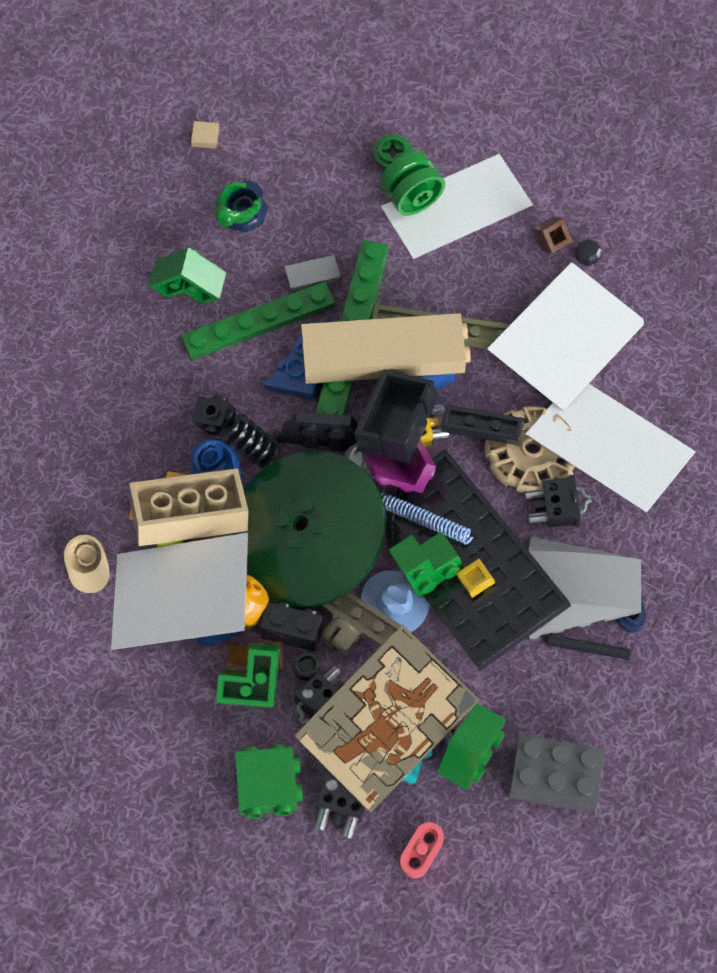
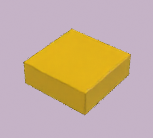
M477 559L456 573L458 579L472 598L495 583L480 559Z

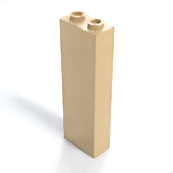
M461 313L301 324L306 384L379 379L383 370L411 376L465 373L466 363L470 362V347H465L464 339H468L467 323H462Z

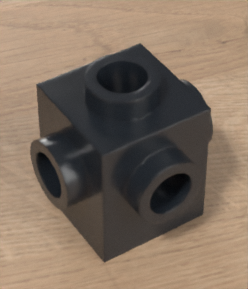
M214 395L213 398L198 396L192 422L200 429H204V432L219 436L225 423L231 417L237 415L236 408L229 403L228 398Z

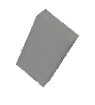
M334 255L285 266V273L291 292L303 290L322 282L330 284L341 281Z

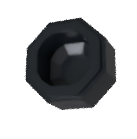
M587 239L579 242L575 256L579 263L590 266L598 263L601 248L597 242Z
M305 651L295 657L293 670L299 679L309 681L320 672L321 662L315 653Z

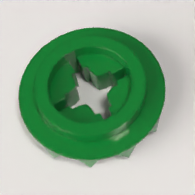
M396 134L381 137L373 147L375 162L381 164L383 169L404 154L413 152L411 143L403 136ZM392 146H394L396 152L394 158L389 154Z

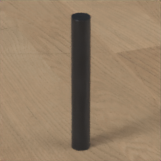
M549 635L547 643L548 646L630 660L632 649Z

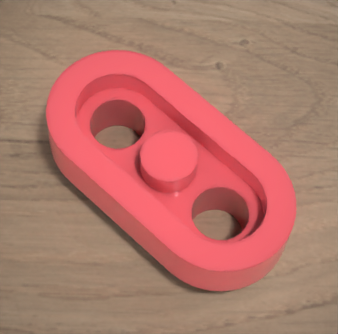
M426 822L416 829L400 858V868L406 876L419 878L428 871L443 844L444 834L440 826L432 822ZM426 835H431L434 837V842L428 844L423 838ZM416 859L420 862V866L412 868L409 862Z

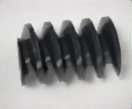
M242 413L231 417L219 433V437L222 440L228 437V445L232 446L235 444L237 452L243 450V457H250L252 464L260 461V468L267 466L279 451V442L275 438H271V435L264 432L260 426H256L254 421L248 420V417Z

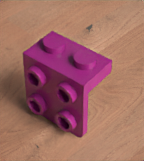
M421 439L410 464L387 459L385 454L379 457L362 453L366 465L377 483L385 486L388 484L398 486L406 492L416 491L422 493L428 481L433 478L436 465Z

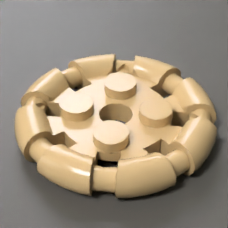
M525 406L522 407V410L515 412L510 410L503 414L524 418L526 423L523 426L519 446L485 440V459L490 462L489 469L491 473L504 486L510 485L516 488V492L525 494L526 490H537L528 493L543 491L538 490L543 489V480H540L539 474L546 472L548 478L544 480L567 478L569 475H573L572 471L574 467L576 468L570 462L526 435L542 415H545L546 408ZM558 414L553 420V422H556V420L559 417L569 426L567 421ZM529 444H535L540 448V451L532 454L525 447ZM506 453L507 459L500 461L499 456ZM558 458L564 460L563 466L557 463ZM515 470L520 475H523L522 479L513 475ZM553 485V487H551L550 489L554 491L557 488L555 485Z

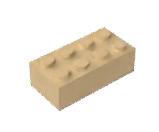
M238 468L129 483L130 506L139 546L248 531V507Z

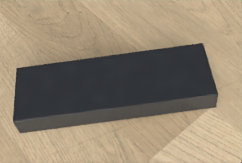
M446 404L440 430L445 433L519 446L524 418Z

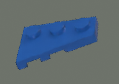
M301 335L293 345L294 349L285 360L282 359L277 366L278 370L271 378L268 377L263 386L271 391L315 399L320 383L306 384Z

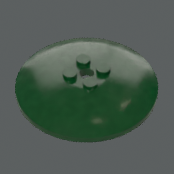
M327 451L297 452L282 457L266 466L244 488L243 491L248 507V531L230 533L228 536L248 533L246 574L256 579L264 587L270 603L283 602L290 605L293 609L314 608L328 604L354 589L375 564L385 537L386 514L384 503L371 477L350 459ZM308 519L307 527L302 531H297L296 525L298 521Z

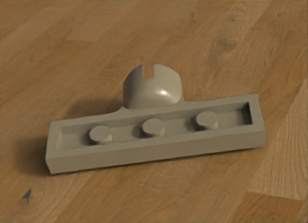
M351 592L333 602L319 606L333 616L332 620L321 632L323 641L331 649L336 646L338 648L336 652L340 654H347L361 638H367L381 647L401 626Z

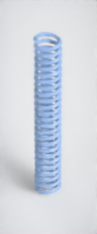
M385 492L381 493L384 508L387 511L393 512L405 519L408 518V520L419 523V525L424 527L426 526L435 532L440 533L442 531L445 536L456 539V541L468 544L473 537H470L466 542L470 535L469 528L466 529L462 525L459 526L458 523L455 525V522H451V520H444V517L440 518V516L433 515L432 512L429 513L425 509H418V506L414 507V505L407 504L403 500L400 501L399 498L396 499L392 495H385Z

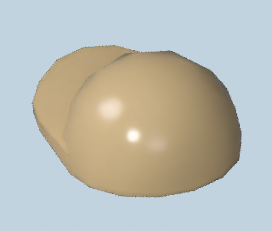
M78 535L72 538L64 551V561L72 585L85 593H96L102 590L108 583L110 576L103 545L98 539L90 535Z

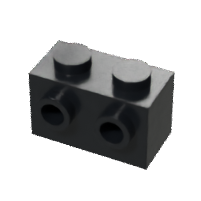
M268 602L260 627L261 637L265 640L315 652L322 630V616L311 609H303L301 611L293 609L290 605L283 602H276V604Z

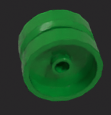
M413 151L397 158L385 169L380 178V186L386 195L391 198L392 204L401 215L410 216L427 209L437 201L445 189V180L434 168L433 163L424 152Z

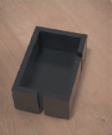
M383 370L354 433L359 452L379 457L386 453L387 459L410 464L427 425V418H430L438 400L434 381Z

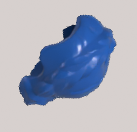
M209 438L201 441L192 449L190 470L193 474L238 468L241 478L239 459L236 456L235 450L226 441Z

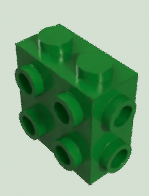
M277 744L270 746V749L258 750L257 747H245L241 751L235 752L240 816L246 815V818H260L265 813L287 816L292 814V811H298L297 801H303L302 785L295 782V774L300 773L299 756H293V747Z

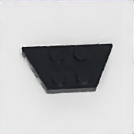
M296 412L290 420L283 423L282 431H274L273 438L279 443L302 444L306 448L329 446L333 450H343L357 443L354 433L358 424L352 416Z

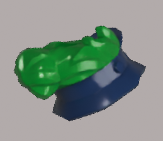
M232 182L223 187L215 201L214 217L222 227L248 232L264 223L269 206L263 200L262 188L256 182Z

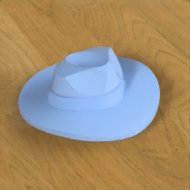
M389 570L375 574L366 582L361 594L363 601L400 625L403 624L410 632L417 629L427 616L429 604L422 595L416 596L400 571Z

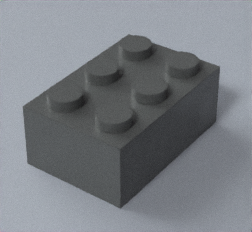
M519 734L509 798L594 813L598 803L605 749Z

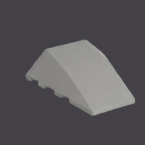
M531 537L528 551L570 601L571 606L531 634L529 639H536L541 635L549 633H561L565 629L577 626H589L591 623L601 620L610 621L641 613V559Z

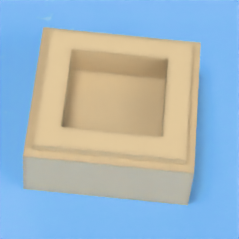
M194 121L191 139L192 147L216 149L219 123Z

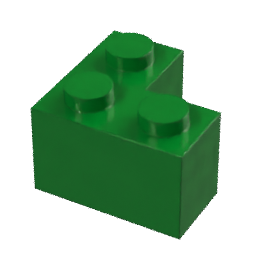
M188 247L155 260L148 287L166 298L185 293L197 302L207 304L220 299L226 272L217 267L215 263L199 255L196 250Z
M442 531L421 545L411 535L389 549L401 574L417 597L430 593L435 589L436 585L445 579L453 578L457 572L464 568L458 554Z
M251 644L248 652L247 671L221 669L218 674L216 703L273 708L276 702L280 646Z
M476 703L450 739L437 774L466 791L473 781L478 783L486 770L483 766L488 763L493 753L490 749L492 746L498 748L505 736L502 728L506 719Z

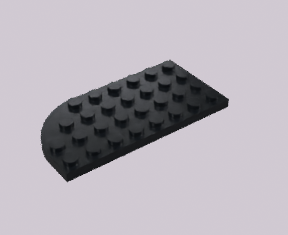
M444 449L432 458L436 465L433 478L428 481L422 493L416 491L406 492L398 488L394 497L396 499L399 498L400 501H406L407 504L410 503L414 507L418 506V509L421 508L422 510L429 511V513L432 512L433 515L436 514L440 518L444 517V520H451V522H455V525L458 523L459 526L462 525L466 529H470V535L466 542L470 537L473 538L468 544L456 541V539L449 538V536L445 537L458 554L464 568L480 559L495 583L472 598L456 575L453 578L445 579L436 585L433 591L422 594V596L478 670L481 671L564 612L571 604L449 452ZM388 511L386 533L389 548L394 547L411 535L421 545L438 534L437 531L435 532L426 526L424 527L419 525V523L408 520V518L405 519Z

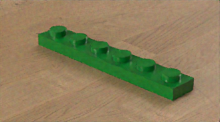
M322 282L182 334L181 338L190 359L194 360L335 307V301L326 282Z

